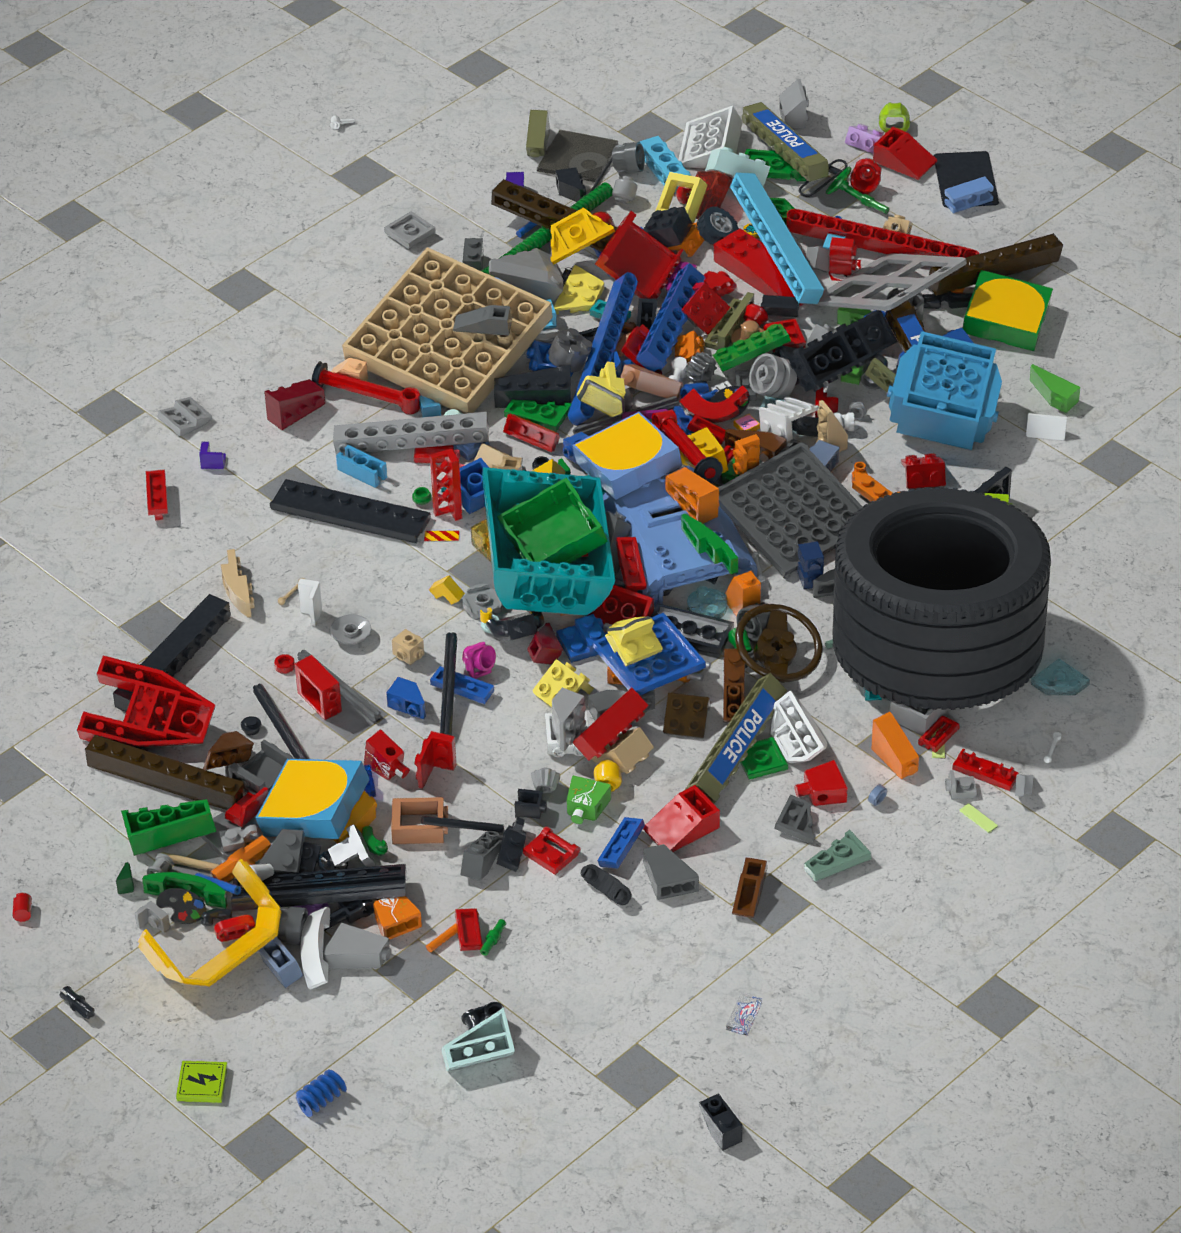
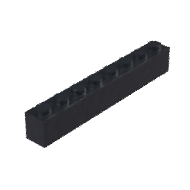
M209 594L140 665L162 670L173 677L218 632V629L229 621L231 617L229 602ZM117 688L113 692L115 707L126 712L133 692Z

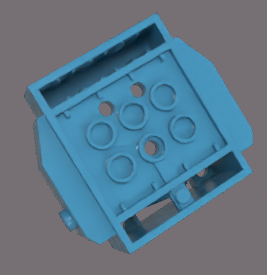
M921 331L918 345L914 344L900 358L894 384L889 386L887 397L890 398V421L898 423L896 433L972 450L974 442L983 443L985 435L991 430L992 422H997L999 411L995 410L1002 379L997 364L993 363L996 349Z

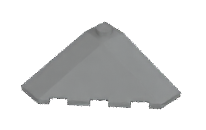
M538 248L528 252H519L516 255L502 256L499 259L494 258L489 261V274L544 300L551 299L553 303L563 292V278L557 265L552 264L550 260L552 256Z

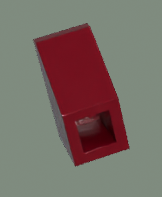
M546 623L534 635L527 648L533 663L552 665L556 659L558 660L563 651L550 623Z

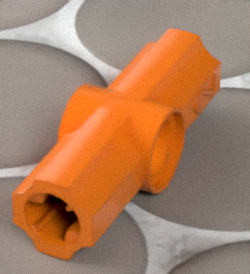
M261 835L246 847H241L231 854L228 860L210 872L211 876L225 882L231 881L235 878L232 871L240 859L244 862L246 861L249 865H255L258 860L263 858L271 843Z

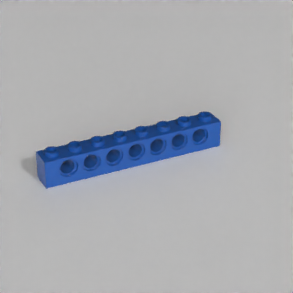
M690 263L677 273L636 357V360L650 371L662 370L666 366V359L673 352L671 349L678 341L677 336L683 331L682 325L688 320V317L682 312V308L695 294L692 287L696 283L704 282L705 276Z

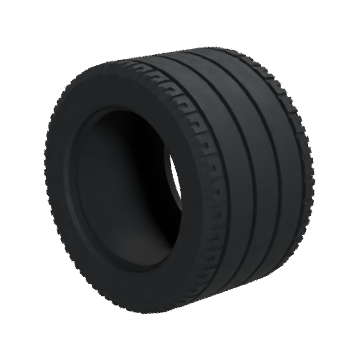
M931 487L926 489L917 488V490L909 489L908 491L886 495L884 498L880 497L876 501L865 504L863 508L854 512L848 518V521L845 522L836 544L832 636L833 649L837 661L844 672L848 673V676L853 678L854 682L859 683L861 687H865V690L872 691L873 694L880 695L883 699L887 698L891 702L903 703L906 706H914V708L923 707V709L932 708V710H956V708L965 709V707L973 708L974 706H982V704L987 705L991 701H998V699H1003L1006 695H1011L1013 692L1018 691L1036 673L1043 656L1051 566L1050 546L1045 533L1031 517H1028V514L1021 512L1014 505L1008 504L1006 501H1000L999 498H992L990 495L975 493V491H967L966 489L958 490L957 488L949 489L947 487H944V489H940V487H935V489Z

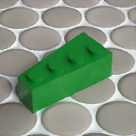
M207 799L183 802L177 807H172L168 804L160 805V809L148 810V807L139 808L138 812L129 813V810H121L134 856L216 832Z

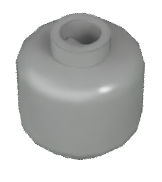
M628 176L617 179L612 192L615 201L629 204L630 201H633L637 191V184L633 182V178Z

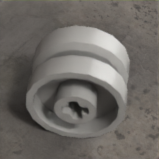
M769 353L762 354L755 360L749 374L750 387L755 393L777 400L789 396L797 381V375L791 368L789 360Z

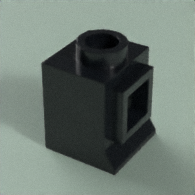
M518 788V801L514 803L515 818L540 819L541 813H546L547 800H544L543 791Z

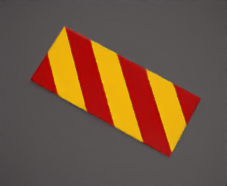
M425 531L424 541H459V531Z

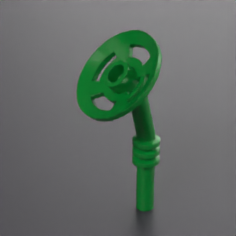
M850 166L838 175L825 192L829 195L838 189L844 190L869 208L873 207L885 214L890 210L889 207L875 201V198L862 194L849 186L847 179L852 169Z

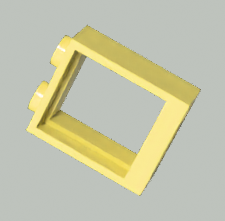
M669 172L656 211L669 209L677 186L690 188L692 191L685 209L692 223H694L708 185L699 177Z

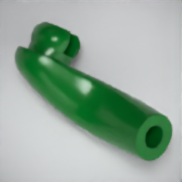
M364 826L362 835L369 851L379 856L386 854L388 851L386 841L376 839L373 834V828L371 826Z

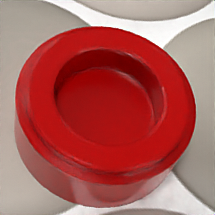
M288 654L279 655L274 660L275 670L281 674L292 672L295 668L294 658Z

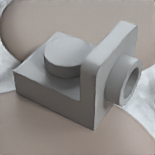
M949 770V776L945 779L946 791H950L951 800L977 797L974 776L955 778L954 771Z
M152 901L135 912L136 924L139 928L150 923L152 927L158 928L163 933L170 929L168 914Z

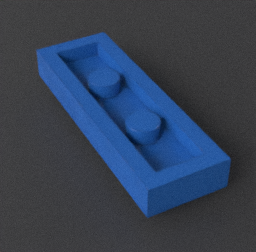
M440 666L430 679V685L440 689L443 688L444 667ZM455 672L454 694L482 704L488 701L494 692V685Z
M624 817L597 860L600 867L619 869L645 827L643 819Z

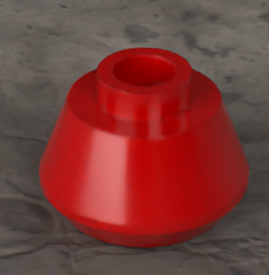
M750 304L746 306L744 319L745 321H755L761 326L768 321V314L759 305Z

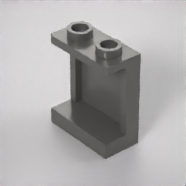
M263 740L261 742V751L244 765L239 766L233 763L228 767L230 778L243 781L247 793L250 792L255 795L262 788L266 787L269 789V794L286 760L294 758L289 753L280 750L275 744Z

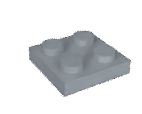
M412 211L384 227L387 235L408 249L436 233L435 226Z

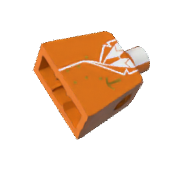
M406 896L380 898L373 903L374 915L381 936L387 937L389 940L422 927L420 910Z

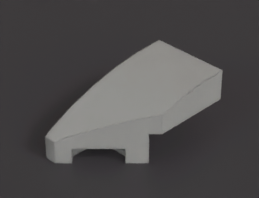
M1017 774L1015 796L1024 797V794H1032L1033 775Z

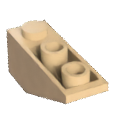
M823 400L819 401L817 441L821 440L840 447L839 452L848 448V434Z

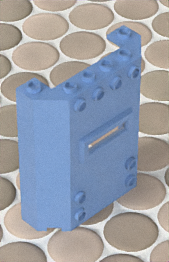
M684 466L692 472H694V468L690 466ZM684 467L651 480L616 500L607 492L603 495L605 514L607 510L614 514L618 511L625 515V520L631 524L628 537H636L647 585L645 590H638L637 593L654 598V607L658 603L663 604L664 590L730 574L722 562L714 564L706 552L698 554L681 530V514L689 515L686 510L657 518H652L651 516L681 508L679 503L666 492L665 477ZM719 506L718 517L704 523V525L726 542L738 556V572L736 576L752 571L757 577L756 563L732 520Z

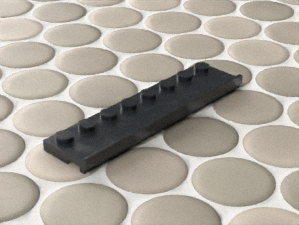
M285 479L274 499L269 503L271 510L416 544L420 533H423L431 519V512Z
M406 864L273 875L262 882L268 888L269 894L279 907L406 896L407 870ZM233 879V884L240 886L241 892L238 895L232 893V911L258 909V905L237 879Z

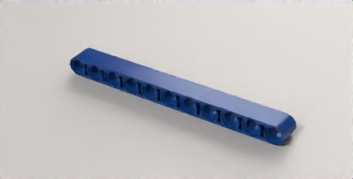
M631 272L622 275L612 285L591 351L568 413L570 422L575 426L581 425L594 414L595 409L581 402L577 398V392L586 376L599 377L601 369H604L607 362L612 361L638 283L637 278Z

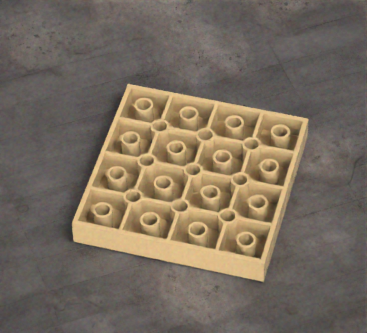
M427 247L342 345L344 359L353 358L366 361L367 371L404 388H415L421 396L439 402L449 409L459 410L463 414L474 413L494 389V378L505 376L553 318L551 302ZM490 305L511 307L512 324L509 336L453 331L456 315Z

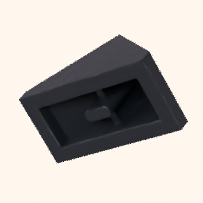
M639 298L637 326L640 327L643 324L650 330L658 314L657 299Z

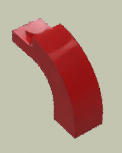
M742 385L726 400L713 403L703 399L693 388L679 402L693 417L698 415L711 423H719L737 416L740 412L736 406L744 404L748 400L747 396L749 393Z

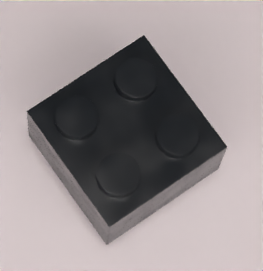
M684 206L672 207L668 210L653 212L643 230L668 248L681 245L693 223Z

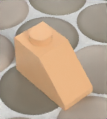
M348 358L335 366L331 371L363 381L368 380L367 362L358 359Z

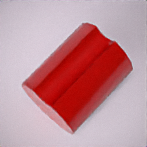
M18 893L13 898L12 916L14 920L25 922L31 918L32 897L29 894Z

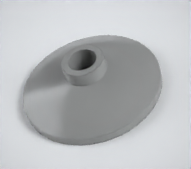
M348 614L337 618L332 623L330 631L332 637L340 643L357 644L364 641L370 635L371 625L363 616Z

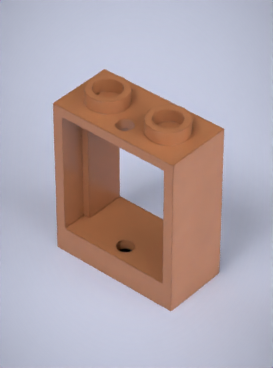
M392 798V844L444 843V834H448V827L432 825L402 826V815L438 814L439 818H448V806H444V798Z

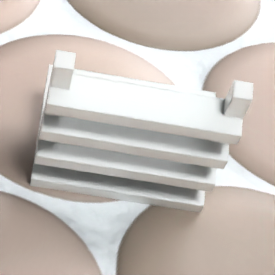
M784 397V401L777 400L776 405L769 403L767 404L768 408H759L760 428L763 432H771L790 441L793 439L791 421L819 410V406H813V404L795 398Z

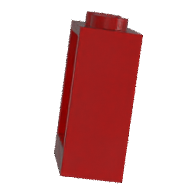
M310 655L294 663L297 693L324 720L342 712L339 682L313 655Z

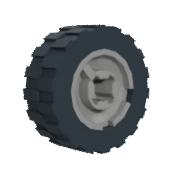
M718 207L707 208L697 222V230L700 236L712 245L739 228L734 217L728 211Z

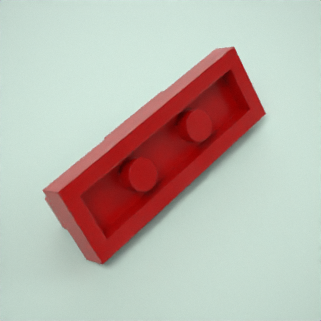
M507 415L503 433L549 452L555 451L560 439L559 433L516 415Z
M165 469L145 471L148 516L154 515L155 521L163 520L162 514H168Z
M616 537L615 543L625 589L634 592L645 590L647 585L636 537Z
M965 749L960 751L952 765V770L968 776H974L976 779L1008 791L1016 783V777L1019 772L1014 770V767L1008 769L1003 767V763L997 764L984 758L976 757L974 752L968 754L965 752Z

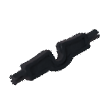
M947 292L937 296L934 293L923 294L924 308L939 309L943 301H946L951 309L968 307L973 293L956 294L954 292Z

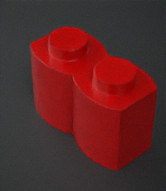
M832 237L829 253V272L831 274L850 276L853 270L856 271L857 259H854V256L857 255V245H854V239Z

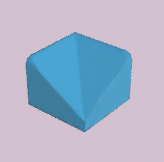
M420 396L422 418L442 416L439 402Z

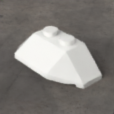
M791 690L774 703L775 711L770 734L774 737L788 763L810 761L826 749L827 741L817 724Z

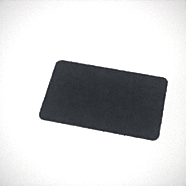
M987 151L936 153L933 155L937 159L935 168L942 204L945 208H948L945 204V199H949L945 196V189L981 177H986L993 185V191L990 192L993 196V201L978 206H996L999 204L990 156Z

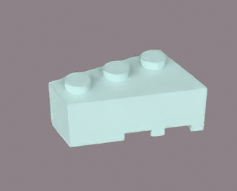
M728 147L711 151L705 171H715L723 177L727 178L728 176L733 179L736 173L756 174L764 187L770 166L765 165V161L760 159L751 160L749 159L750 156L744 153H739V155L732 153L733 150Z
M504 1008L443 1046L441 1051L447 1071L513 1055L515 1049Z

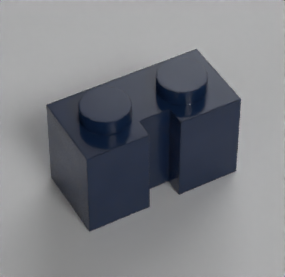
M818 541L798 544V558L800 562H798L797 574L803 590L813 588V580L821 576L824 571V556Z

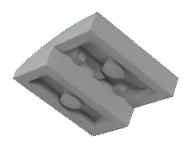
M191 397L175 400L174 407L159 410L157 416L178 436L188 434L212 419V415Z

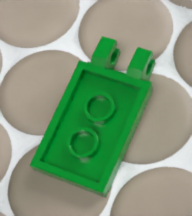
M746 149L745 154L750 156L749 159L754 161L760 159L766 162L765 165L770 166L767 178L807 180L775 151Z

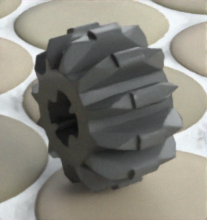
M697 352L695 356H692V360L688 362L686 376L693 383H707L715 375L714 371L717 369L715 366L717 361L708 353Z

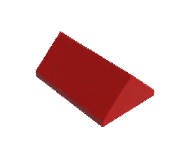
M614 585L605 601L588 615L594 614L596 619L601 618L603 624L608 623L611 625L618 621L635 617H651L654 611V598Z

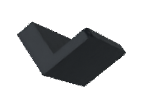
M763 295L760 307L771 316L798 317L800 303H798L795 297Z

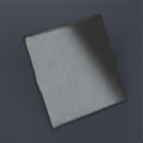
M559 130L551 145L547 148L536 171L556 175L555 170L577 167L578 174H582L584 181L595 183L608 164L613 148L618 145V140Z

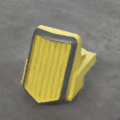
M607 362L604 369H601L599 377L586 376L577 392V398L581 402L613 418L625 412L624 396L626 394L624 378L616 377L615 363Z
M635 617L618 621L607 629L608 634L605 637L614 653L618 652L625 666L662 652L663 647L652 630L654 621L651 617Z

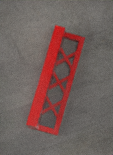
M452 448L430 454L433 513L435 517L451 513L455 521L462 519L459 459ZM445 458L441 465L436 464V460ZM441 472L446 473L441 480L437 479ZM444 486L447 489L441 495L438 491ZM443 501L448 502V506L439 508Z

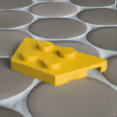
M585 208L551 225L552 257L550 260L554 265L615 232V229L612 225L603 222L601 218L592 215Z

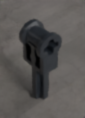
M368 899L338 902L339 909L330 914V926L325 928L324 931L346 919L352 924L362 917L370 916L374 913V901Z

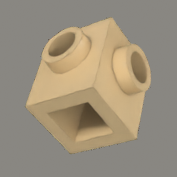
M894 215V217H888V221H885L883 229L911 234L913 223L905 220L904 216Z
M404 629L392 639L393 655L399 660L412 665L424 655V641L420 636Z

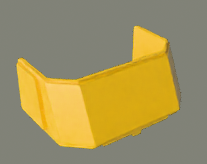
M240 859L232 873L258 905L255 927L188 977L181 974L149 931L145 929L138 940V948L157 972L161 971L166 978L183 984L210 987L278 936L281 917L280 907L269 894L268 888L246 861L244 862Z

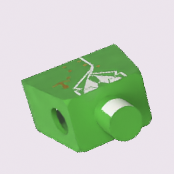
M573 775L567 796V814L571 815V820L575 824H582L584 819L597 820L611 801V784Z

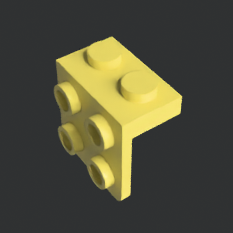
M556 659L534 687L533 693L552 707V699L562 687L575 693L582 689L589 695L594 688L589 684L590 679L582 673L578 676L574 673L577 669L568 662L564 665Z

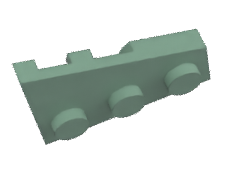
M849 829L845 832V837L841 840L836 839L833 841L829 849L821 850L804 863V870L816 882L872 859L871 852Z

